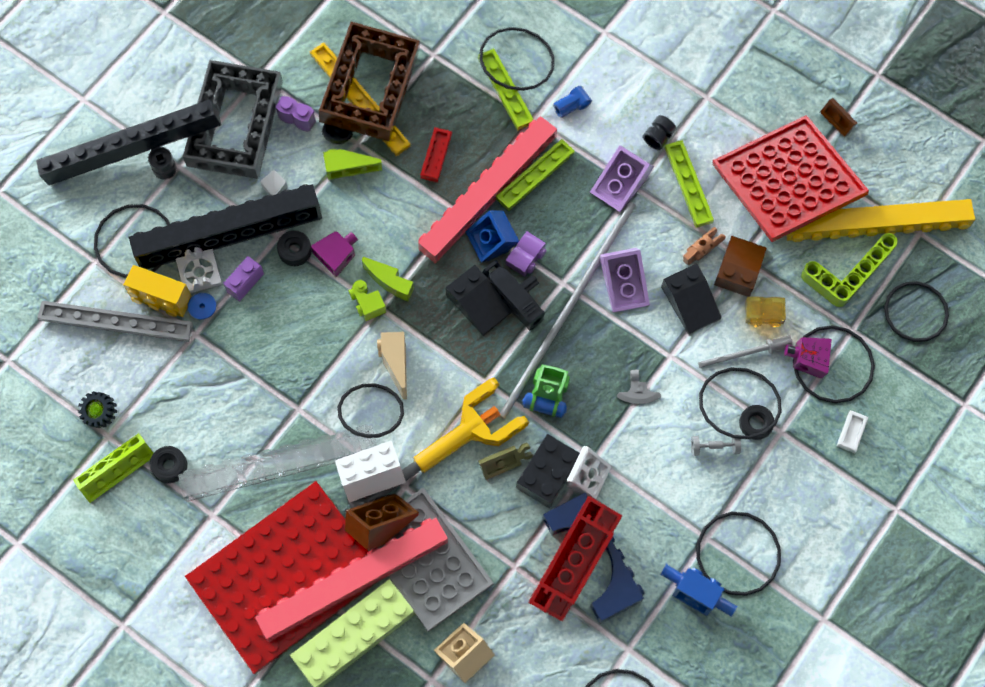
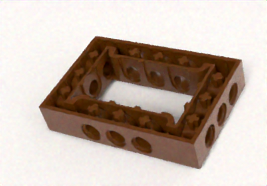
M350 21L319 108V122L389 142L419 54L420 40ZM362 53L395 62L393 72H390L389 84L385 87L383 101L380 102L379 112L370 110L368 107L365 109L355 106L350 102L349 104L345 103Z

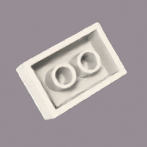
M392 441L335 460L349 503L406 483Z

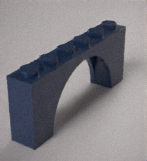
M586 493L543 514L542 519L551 536L569 531L587 499ZM614 537L611 538L605 549L612 566L610 584L606 591L590 605L599 624L641 603L644 599L643 595H645L640 584L636 585L633 579L635 576L630 566L626 567L622 551L616 549L613 543L615 542Z

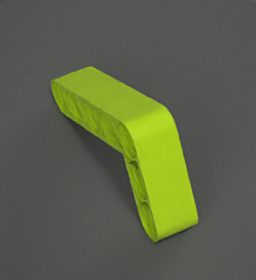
M891 233L884 234L842 281L816 261H810L805 265L801 278L836 307H843L888 258L896 247L898 240ZM884 242L888 243L890 247L885 246ZM872 255L877 256L879 260L874 259ZM861 268H865L867 273L863 272ZM807 270H812L815 275L809 274ZM849 281L855 282L856 285H851ZM822 282H827L830 286L827 287ZM837 294H842L844 299L838 297Z

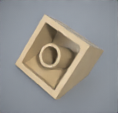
M465 623L459 626L434 650L464 683L495 656L484 639Z

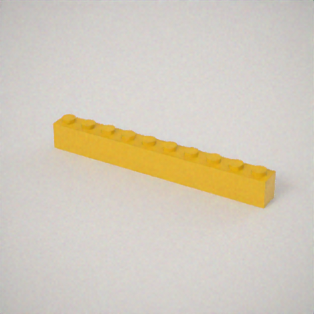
M971 199L845 208L828 214L786 235L787 241L801 242L804 239L817 241L822 238L838 239L843 236L855 238L859 235L875 236L883 233L895 234L896 232L909 234L914 231L930 232L935 229L947 231L951 228H958L962 230L972 225L975 221V215Z

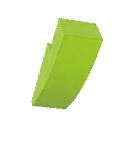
M366 257L362 258L363 268L377 284L396 297L409 302L414 290L413 281L399 277V270L397 268Z

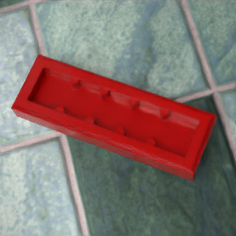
M434 127L421 170V179L434 182L439 181L452 137V131Z

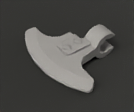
M639 370L630 371V390L617 394V398L632 404L650 403L661 397L659 392L648 390L647 382H639Z

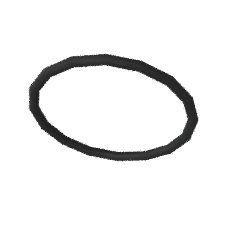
M919 281L900 284L887 295L884 305L886 321L891 329L904 339L913 342H926L938 337L947 326L949 318L948 305L942 294L931 285ZM910 285H919L934 292L944 305L945 318L943 326L935 334L927 338H913L904 335L896 329L889 318L888 305L890 298L898 289Z
M376 383L360 384L350 388L341 397L337 406L338 418L343 427L352 434L364 438H380L392 433L401 424L404 416L403 402L398 394L387 386ZM361 388H380L396 398L400 405V416L393 427L382 433L364 434L357 432L349 427L342 417L341 407L345 398L353 391Z

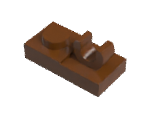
M834 98L829 99L820 111L844 137L848 136L858 124Z

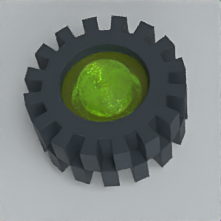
M95 391L91 392L92 394L87 393V398L82 397L83 403L78 405L81 407V410H78V413L81 414L79 418L84 420L83 423L96 428L107 427L106 424L110 425L112 423L110 420H115L116 418L113 414L117 413V410L114 409V407H117V404L113 402L114 399L108 394Z

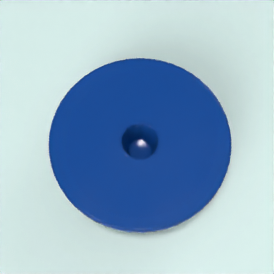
M208 293L195 294L188 302V311L196 319H207L216 310V301Z

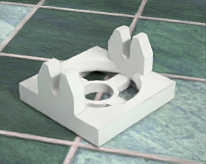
M196 247L194 248L195 252H191L188 249L184 257L176 258L181 282L187 285L190 293L222 285L213 249L202 251ZM199 259L207 260L212 266L204 267L200 265ZM193 261L194 268L192 271L185 273L186 266ZM198 268L205 270L204 275L201 277L194 275L195 270ZM213 272L210 279L206 277L207 273ZM195 278V280L192 283H190L187 279Z
M583 446L567 479L568 483L566 486L572 488L574 492L579 494L586 493L587 497L591 496L597 499L612 466L592 449ZM585 461L591 462L592 465L586 466L584 463ZM593 468L594 476L590 479L588 473ZM581 470L584 472L585 477L583 484H581L579 479ZM596 481L593 486L588 488L590 482Z

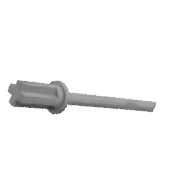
M790 335L773 340L766 339L765 345L698 362V365L701 368L765 350L772 354L773 351L784 349L786 345L793 346V340Z

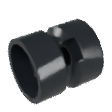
M663 115L657 116L652 122L653 127L650 126L643 134V140L646 144L656 150H661L677 129L676 125Z
M156 147L150 151L148 162L154 175L163 180L173 177L177 167L169 149Z

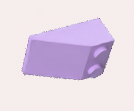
M619 145L590 193L621 212L646 181L654 166Z
M632 248L600 255L612 312L650 305L640 249Z

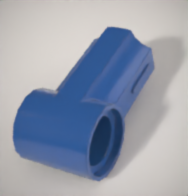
M577 86L570 91L569 95L553 103V107L557 115L562 118L577 109H585L591 104L592 99L582 86Z

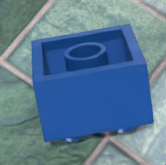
M489 210L465 231L481 263L507 253L519 242L504 211Z

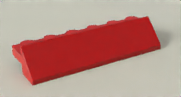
M588 496L528 603L563 622L613 537V532L623 515Z

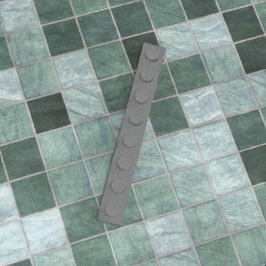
M49 301L41 302L37 317L39 321L184 342H189L193 323L190 321Z

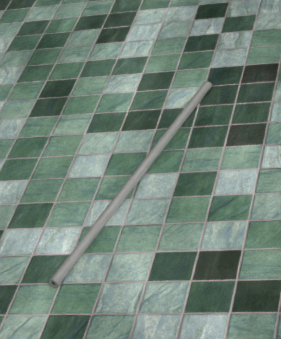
M629 202L500 411L501 415L499 417L505 420L601 263L600 255L608 252L636 205L633 202Z

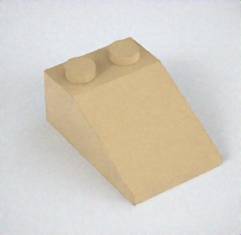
M381 332V339H377L379 357H382L383 364L403 399H407L404 332Z

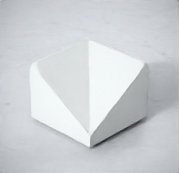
M275 170L260 181L262 188L269 195L279 194L288 188L287 182Z

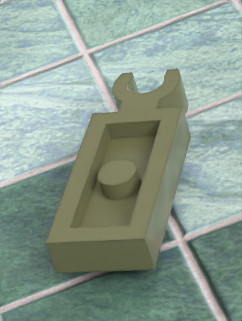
M524 443L519 449L511 446L479 460L478 462L485 480L522 465L520 461L522 459H531L533 454L530 451L525 453L526 450L530 449L529 444Z

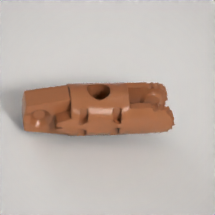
M713 227L687 249V253L683 255V262L689 266L694 261H699L724 241L726 236L720 234L712 240L711 238L717 232V228Z

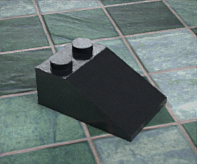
M697 263L663 279L661 288L688 335L722 318L707 280Z
M473 265L446 287V296L482 336L512 313L494 286L476 265Z

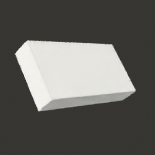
M850 410L837 447L855 454L869 417Z

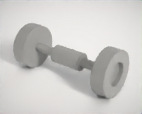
M698 436L691 437L693 456H699L700 448L709 447V449H723V447L732 446L733 454L741 453V439L732 438V443L709 441L707 444H700Z

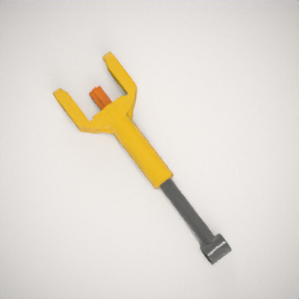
M495 377L490 378L464 396L460 425L414 456V462L402 469L405 481L420 471L423 473L427 472L471 440L499 447L525 429L530 422L525 416L516 417L491 435L487 424L501 415L498 409L493 406L479 416L473 408L494 394L500 385ZM400 485L350 503L348 501V504L351 508L383 498Z

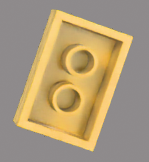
M135 265L132 266L123 284L133 302L137 304L145 303L156 311H159V309L164 310L172 317H184L188 308V302L192 297L185 283Z

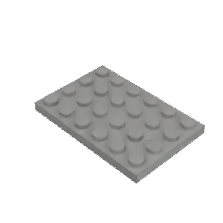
M422 488L405 500L419 512V516L393 538L398 539L404 536L403 533L410 528L415 530L426 519L431 518L433 520L437 518L448 537V543L388 577L412 607L415 615L427 632H429L494 585V583L426 490ZM384 544V545H381V546H378V549L384 547L385 544Z

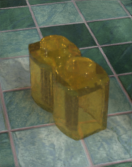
M747 297L745 301L746 323L754 327L761 326L762 324H769L771 327L781 326L786 320L785 298Z

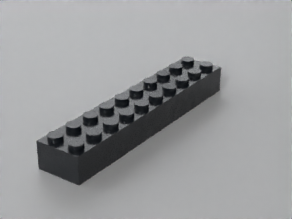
M304 184L297 189L283 190L276 195H266L262 199L248 200L241 205H231L220 211H210L206 215L192 216L185 221H175L164 227L158 226L150 231L137 232L128 238L138 266L148 270L158 265L175 262L176 258L184 257L188 249L191 252H195L194 248L196 247L202 251L209 249L214 251L321 220L322 215L313 184Z

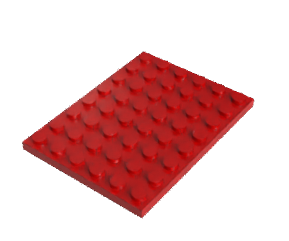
M317 481L184 576L254 675L375 585L369 586L270 642L265 638L255 618L261 610L267 607L270 609L275 607L279 600L295 596L297 590L313 586V582L317 579L331 576V572L340 567L344 569L350 565L349 563L358 557L362 559L369 552V550L364 548L345 531V518Z

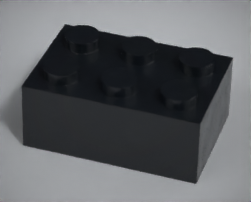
M547 434L516 482V489L550 509L566 483L580 453Z

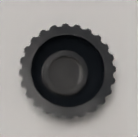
M324 124L322 127L323 137L332 144H344L353 136V131Z

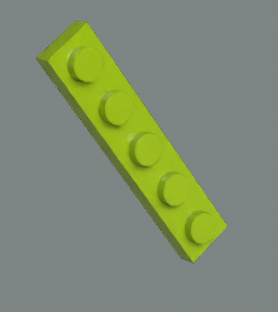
M495 49L483 52V62L487 71L496 80L508 86H515ZM489 78L516 129L521 130L529 126L534 119L518 90L502 87Z
M561 139L496 196V200L510 211L574 155L575 150Z
M683 140L666 144L665 151L695 227L698 228L713 223L714 218Z

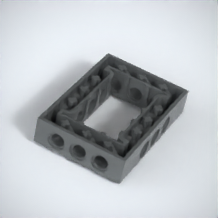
M209 60L198 103L211 99L220 114L226 89L256 94L257 99L255 107L252 108L250 124L248 123L247 138L243 142L245 152L236 151L234 148L225 149L219 148L216 145L211 146L215 127L188 137L183 153L186 167L258 179L276 112V105L283 85L281 72Z

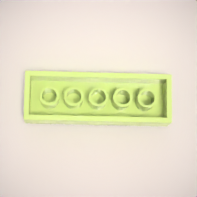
M388 579L290 656L313 687H323L415 615L414 610L391 580Z

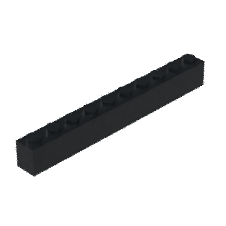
M211 99L43 157L36 160L39 176L48 185H52L150 151L156 147H161L221 126L218 110Z

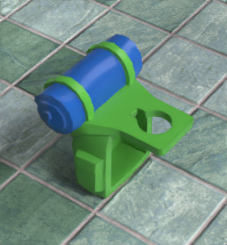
M542 364L537 369L533 379L534 390L532 393H527L523 398V408L548 414L552 417L562 418L567 411V405L562 401V395L568 389L570 381L568 371Z

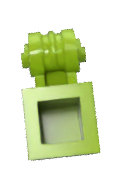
M357 280L354 282L348 292L352 301L356 299L358 303L356 310L360 317L363 316L365 321L387 313L386 306L378 290L367 294L368 289L365 281Z

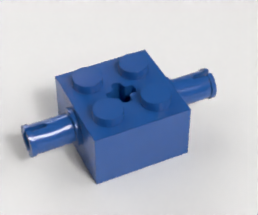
M666 564L660 574L676 584L675 586L677 587L672 594L673 597L705 616H708L716 607L732 617L738 607L722 597L721 594L724 588L721 587L720 582L712 578L710 580L707 579L696 568L691 569L688 567L685 573H681Z

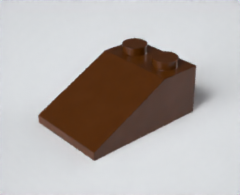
M731 235L714 285L750 298L767 247Z
M394 493L346 510L345 531L367 550L374 549L387 543L419 516V512Z

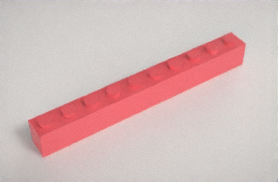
M541 116L537 120H533L529 124L528 129L518 135L516 142L513 145H508L504 154L493 161L492 167L489 170H484L480 175V179L476 183L473 182L469 186L468 191L457 198L456 204L452 208L449 207L444 212L443 217L432 224L431 230L427 234L421 235L418 240L419 251L436 264L465 231L496 201V196L520 176L556 138L557 128Z
M437 518L424 520L421 526L415 530L414 528L406 530L403 533L404 536L398 539H390L385 543L384 547L380 549L376 547L367 553L368 555L362 559L360 557L355 558L344 569L342 567L337 568L331 572V576L327 578L321 577L314 581L313 586L297 590L295 596L289 599L285 597L279 600L275 607L271 609L267 607L261 610L255 618L268 642L276 639L447 544L448 537Z

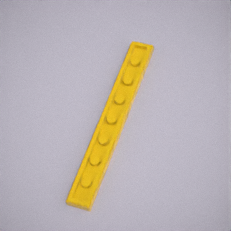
M323 42L311 50L310 55L331 78L337 57ZM353 78L347 99L355 106L365 109L368 107L370 110L379 112V106L359 82ZM394 126L390 141L383 140L395 156L411 147V143L396 126Z

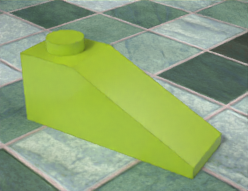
M330 149L327 152H323L328 180L382 171L381 159L343 149Z

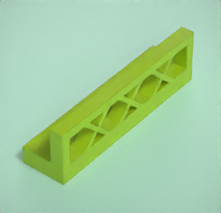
M138 433L73 479V481L88 502L91 503L151 459L153 451Z

